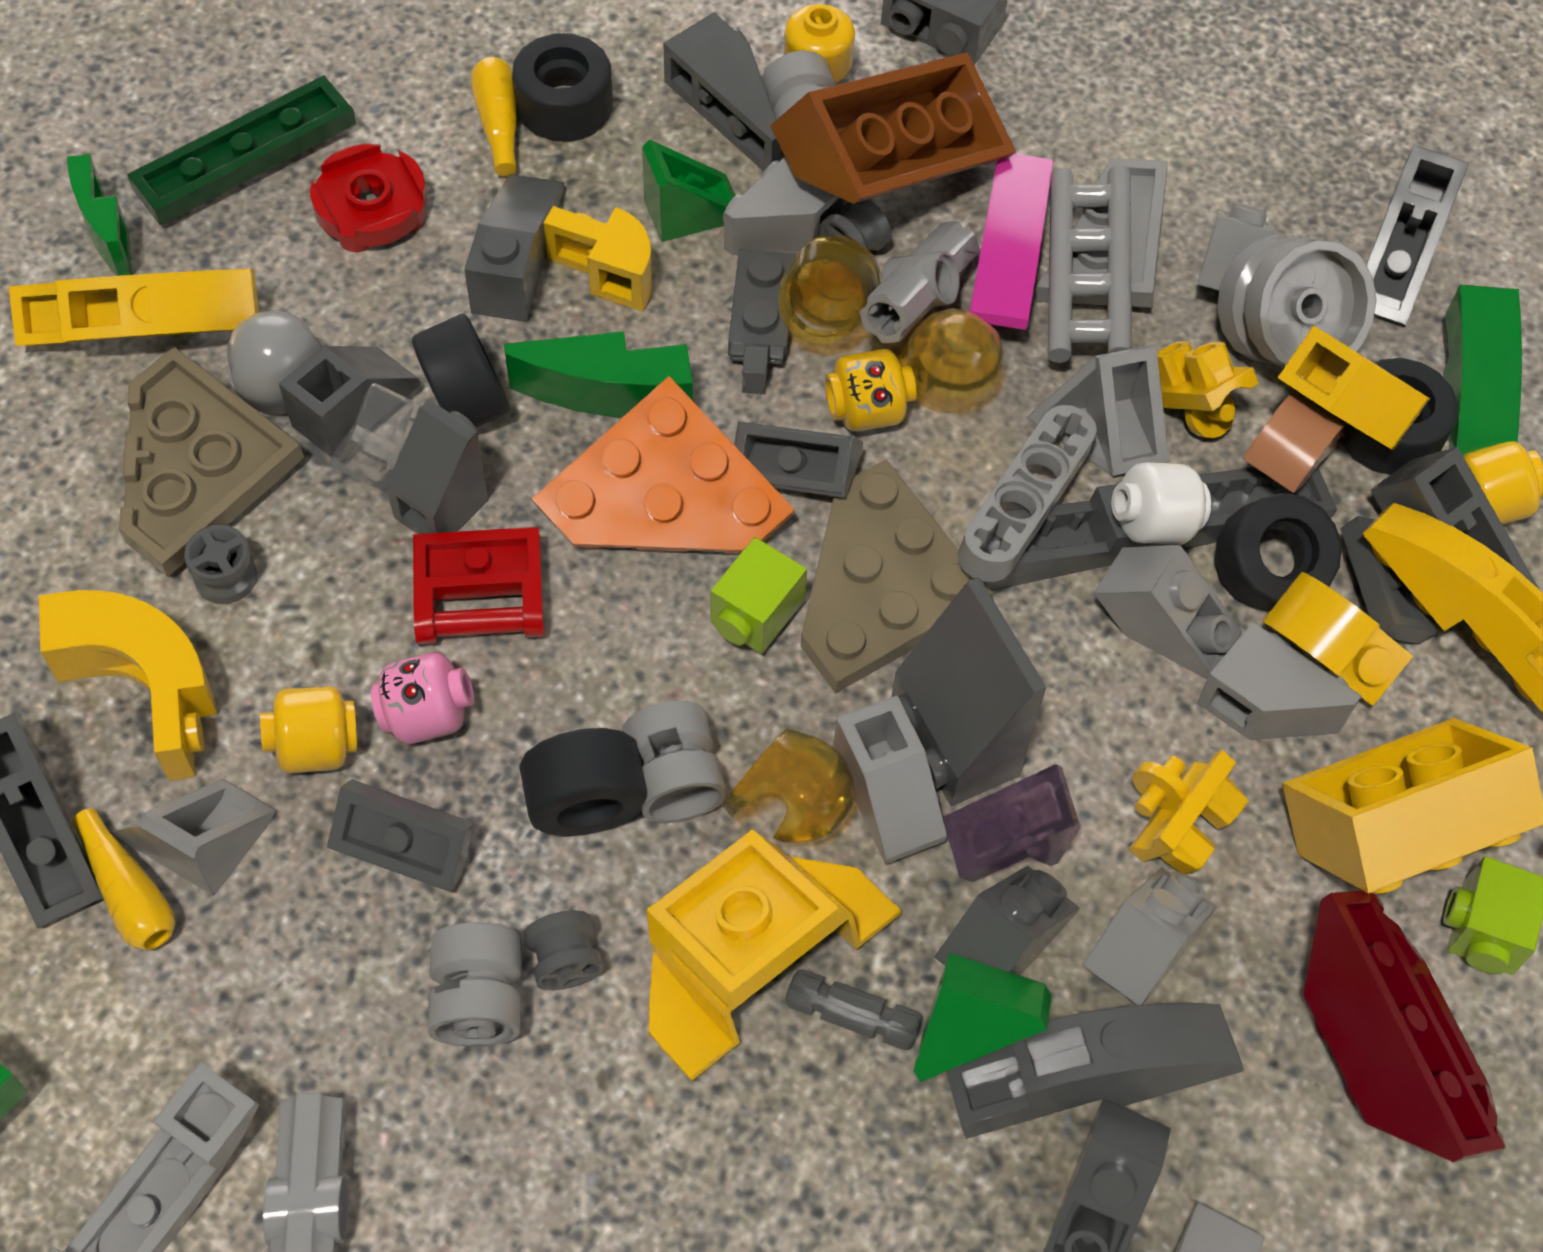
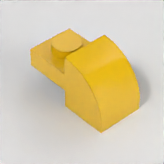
M553 206L543 222L547 260L589 273L590 294L643 312L652 292L651 243L644 226L633 215L618 207H615L607 223H603L587 214L573 213Z
M1304 572L1300 573L1262 621L1275 633L1289 641L1306 658L1315 662L1323 669L1341 676L1351 689L1362 695L1360 699L1371 706L1375 705L1413 657V655L1379 628L1380 624L1339 593Z

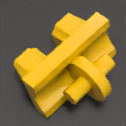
M1177 341L1157 352L1163 408L1185 409V419L1188 427L1194 434L1200 437L1216 438L1226 433L1230 429L1235 416L1234 400L1230 392L1237 388L1251 389L1259 384L1253 367H1233L1225 342H1210L1192 350L1190 341Z
M1223 750L1216 752L1209 763L1205 764L1195 761L1187 769L1186 764L1176 756H1170L1164 765L1150 761L1142 762L1132 775L1136 789L1142 794L1135 803V808L1140 814L1151 817V819L1129 850L1142 862L1160 856L1166 863L1183 874H1188L1202 868L1214 852L1215 844L1197 829L1193 823L1201 814L1217 829L1230 825L1249 802V799L1228 777V774L1237 762Z

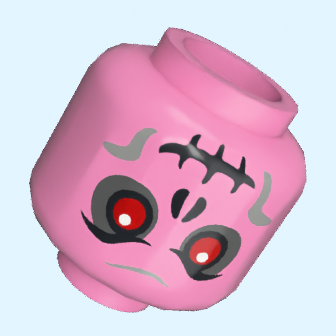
M431 652L384 666L380 674L379 683L372 685L371 702L377 723L385 734L393 733L402 743L414 744L449 735L460 730L465 717V707L472 706L474 703V693L471 680L465 668L455 669L451 661L444 654Z

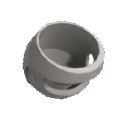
M280 310L257 312L237 325L231 333L228 342V375L233 389L246 403L261 413L278 416L286 415L288 413L278 383L319 351L322 346L315 339L310 328L295 315Z

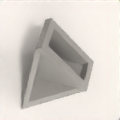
M1154 345L1093 357L1026 417L1038 425L1052 407L1059 405H1072L1087 412L1096 423L1097 433L1086 459L1112 476L1125 474L1137 463H1169L1157 348ZM1063 433L1057 439L1065 444L1071 435Z
M220 779L145 812L140 820L109 832L117 839L214 896L271 823L275 809L224 779Z

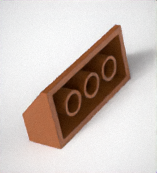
M968 52L810 91L770 125L795 178L852 204L1002 160L1016 153Z

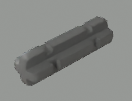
M804 969L798 970L792 977L785 1003L789 1008L807 1015H811L812 1011L820 1012L821 1020L872 1039L875 1033L884 1036L883 1043L901 1050H909L913 1046L921 1025V1015L918 1011L896 1004L894 1009L886 1007L885 999L836 981L831 986L824 984L825 977Z

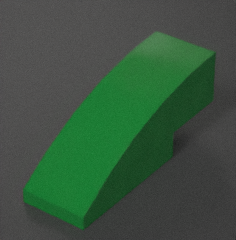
M1460 284L1446 311L1450 360L1443 372V377L1452 386L1458 402L1456 424L1448 437L1449 449L1458 447L1461 454L1464 455L1471 451L1507 441L1518 443L1522 384V329L1519 289Z
M624 331L504 344L509 388L545 403L577 412L622 418L668 376L693 401V380L687 344L627 350Z

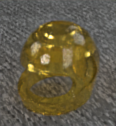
M838 234L820 236L805 243L785 271L778 290L779 310L787 328L802 341L817 345L840 341L856 331L862 324L859 311L867 304L868 296L881 284L880 267L874 255L860 242L851 237ZM790 298H792V303L798 312L807 320L821 327L840 329L823 331L809 327L795 314Z
M950 308L929 315L914 329L908 344L901 352L899 362L901 366L910 365L913 370L917 402L933 411L956 413L972 408L993 390L1003 370L1004 350L998 332L984 319L971 311Z
M788 727L746 772L724 800L722 807L731 818H734L768 796L777 797L784 802L787 812L773 839L791 845L813 844L828 838L846 821L853 806L855 796L854 777L849 763L838 749L824 739Z

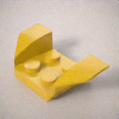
M752 829L646 909L649 941L653 949L649 997V1035L688 1079L693 1081L740 1043L730 1012L834 930L857 950L901 915V909L886 897L859 868L788 856L777 845Z

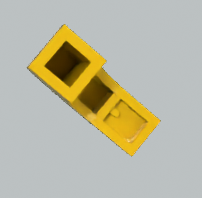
M76 590L39 595L40 652L57 682L106 675L125 677L145 686L151 692L154 754L168 781L195 777L194 752L204 750V735L200 718L218 714L209 680L192 643L183 630L159 609L144 601L120 593L101 590Z

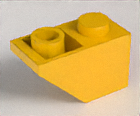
M1315 325L1312 326L1278 376V379L1391 450L1395 449L1430 399Z

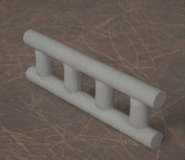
M1114 166L1108 171V184L1073 185V172L1068 168H1057L1051 173L1048 358L1053 362L1062 363L1068 361L1072 356L1073 343H1108V354L1132 349L1131 173L1125 166ZM1108 207V228L1073 229V208ZM1108 251V273L1072 274L1073 252ZM1108 296V319L1072 320V297Z

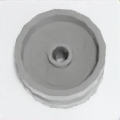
M1271 235L1251 242L1232 259L1221 280L1217 309L1222 332L1235 351L1254 362L1284 368L1313 325L1329 333L1355 351H1358L1373 325L1377 299L1371 272L1361 256L1344 244L1333 241Z

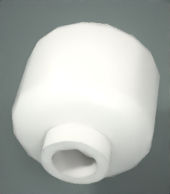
M1145 462L1137 463L1126 472L1121 483L1113 491L1111 506L1113 515L1119 521L1124 534L1133 542L1182 545L1194 538L1197 532L1207 523L1211 512V496L1207 485L1202 482L1199 474L1190 466L1185 464Z

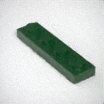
M323 75L128 173L127 177L134 193L158 224L161 225L356 125L354 110L326 76Z

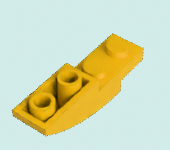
M252 268L55 280L52 283L8 286L15 346H37L233 331L240 322L259 312L255 269Z
M1396 503L1384 509L1362 533L1371 544L1377 559L1396 573L1412 592V597L1420 610L1432 616L1444 631L1464 619L1471 627L1477 643L1498 659L1513 677L1514 684L1520 694L1527 700L1534 702L1543 713V593L1515 567L1488 547L1455 527L1425 513Z

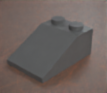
M978 577L968 581L897 669L891 697L898 695L925 749L935 789L940 788L952 807L1020 776L1046 691V685L983 582Z

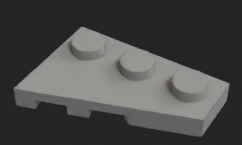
M1111 158L1096 184H1108V171L1114 166H1125L1130 170L1132 307L1152 308L1168 161ZM1108 207L1083 208V215L1075 229L1108 228ZM1108 251L1073 252L1072 274L1108 273ZM1044 272L1036 286L1037 302H1049V273ZM1108 296L1072 297V303L1108 305Z

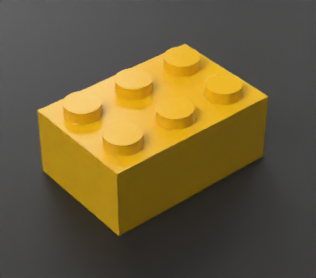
M1451 718L1282 783L1298 855L1368 894L1386 893L1396 890L1403 885L1404 880L1427 870H1442L1454 867L1461 863L1465 855L1488 846L1499 847L1512 844L1521 838V833L1543 825V799L1533 748L1456 718Z

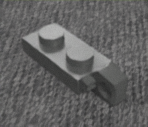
M739 249L728 340V356H730V360L743 361L742 393L765 395L768 363L783 364V360H786L796 254Z

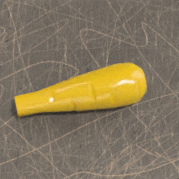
M486 57L479 61L472 70V91L480 121L492 152L494 171L499 176L507 177L509 174H514L517 169L514 153L517 104L513 92V69L509 63L501 58Z
M88 808L78 812L71 822L85 846L93 873L96 876V883L117 931L122 939L133 948L153 950L160 947L170 939L175 927L174 912L170 904L134 857H131L130 853L108 831L97 811L93 808Z

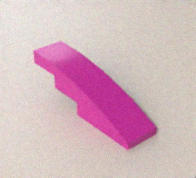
M1014 153L1012 156L996 162L969 312V321L1027 330L1053 167L1052 159Z

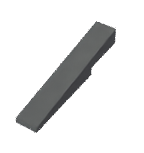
M1318 467L1308 482L1295 493L1257 468L1199 474L1202 482L1207 485L1210 491L1211 512L1205 526L1197 532L1194 538L1181 546L1185 550L1217 543V537L1226 520L1242 506L1280 493L1304 496L1321 506L1330 518L1333 517L1337 508ZM1118 484L1098 486L1089 501L1055 505L1011 573L1002 580L985 583L991 591L1110 566L1123 547L1174 544L1136 543L1124 534L1119 521L1112 512V495ZM1026 508L1004 511L1009 516L1017 519L1031 517ZM1270 529V530H1267L1266 532L1273 531V530H1278V529ZM993 534L991 541L982 551L991 554L992 551L999 548L1002 538Z

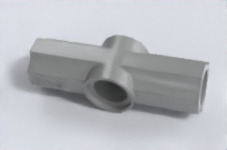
M959 221L944 222L910 255L888 259L884 266L883 282L868 296L867 304L859 311L864 330L877 336L881 343L900 342L933 306L954 303L959 292L960 277L971 267L972 260L980 252L976 233L966 230Z
M297 1093L291 1098L281 1099L275 1178L268 1179L263 1202V1231L265 1242L270 1246L269 1252H338V1244L344 1243L346 1239L349 1199L346 1176H342L343 1152L345 1149L344 1135L347 1120L346 1104L343 1098L327 1096L323 1093Z

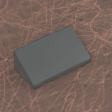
M738 421L734 445L775 489L846 498L862 454L863 441L854 436Z

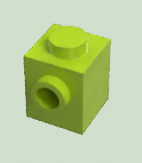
M754 537L710 590V622L714 624L719 634L729 642L736 645H744L745 643L763 654L805 601L807 568Z
M1484 856L1465 879L1463 886H1456L1450 895L1443 917V924L1452 927L1446 951L1466 958L1468 964L1480 971L1513 975L1536 951L1543 920V876Z

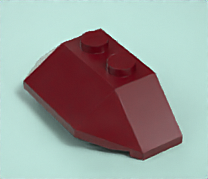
M1363 890L1332 892L1320 902L1303 995L1314 1015L1316 1029L1321 1038L1328 1044L1346 1081L1347 1093L1352 1102L1359 1108L1366 1124L1453 1163L1496 1154L1505 1149L1503 1135L1497 1128L1498 1116L1490 1085L1425 960L1400 926L1383 913V903L1376 894H1368Z

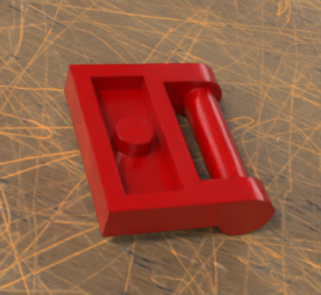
M539 527L413 534V614L416 644L437 643V637L522 631L525 632V638L545 636ZM522 595L523 606L435 612V600Z

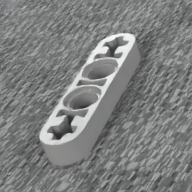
M1072 405L1052 407L1044 415L971 520L957 555L960 566L972 578L979 577L983 582H996L1004 579L1011 573L1088 456L1097 433L1095 421L1087 412ZM1063 433L1070 434L1071 436L1063 449L1054 445L1057 437L1062 436ZM1032 464L1043 465L1053 471L1056 479L1042 480L1036 478L1029 472L1027 466ZM1006 502L1021 504L1029 511L1031 517L1025 519L1011 517L1003 511L1000 504ZM993 534H996L1002 538L999 548L992 551L991 554L982 551L991 541Z

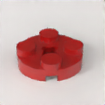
M368 143L350 146L329 156L320 166L322 174L315 184L312 180L310 187L311 202L320 227L328 235L338 239L341 247L349 252H362L369 247L392 243L408 233L420 230L426 220L427 191L423 172L411 156L398 150L399 157L391 153H382L381 145ZM370 189L374 195H381L376 199L366 201L361 200L360 192Z

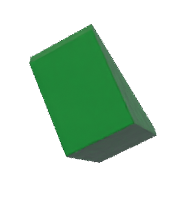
M649 139L642 146L644 202L661 242L724 226V211L729 202L736 196L727 175Z
M949 953L919 1044L913 1069L918 1080L922 1082L1047 1030L1052 997L1047 986L1044 983Z

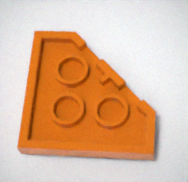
M670 376L532 498L536 507L574 548L585 549L612 547L637 548V551L687 553V551H712L740 555L754 537L764 542L792 517L795 509Z

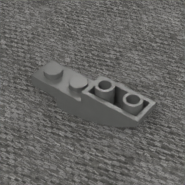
M1156 1003L1103 1009L1048 1020L1047 1030L948 1070L946 1074L965 1138L968 1139L1101 1099L1124 1107L1240 1073L1244 1069L1220 1004Z

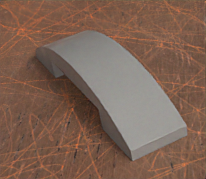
M199 1062L154 1119L153 1123L160 1127L156 1135L67 1248L61 1251L53 1247L50 1252H163L194 1213L224 1169L250 1125L259 1105L202 1062Z

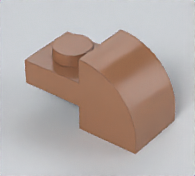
M1294 390L1274 412L1242 459L1295 493L1308 482L1320 462L1334 452L1346 434L1343 429L1347 422L1330 413L1297 390Z

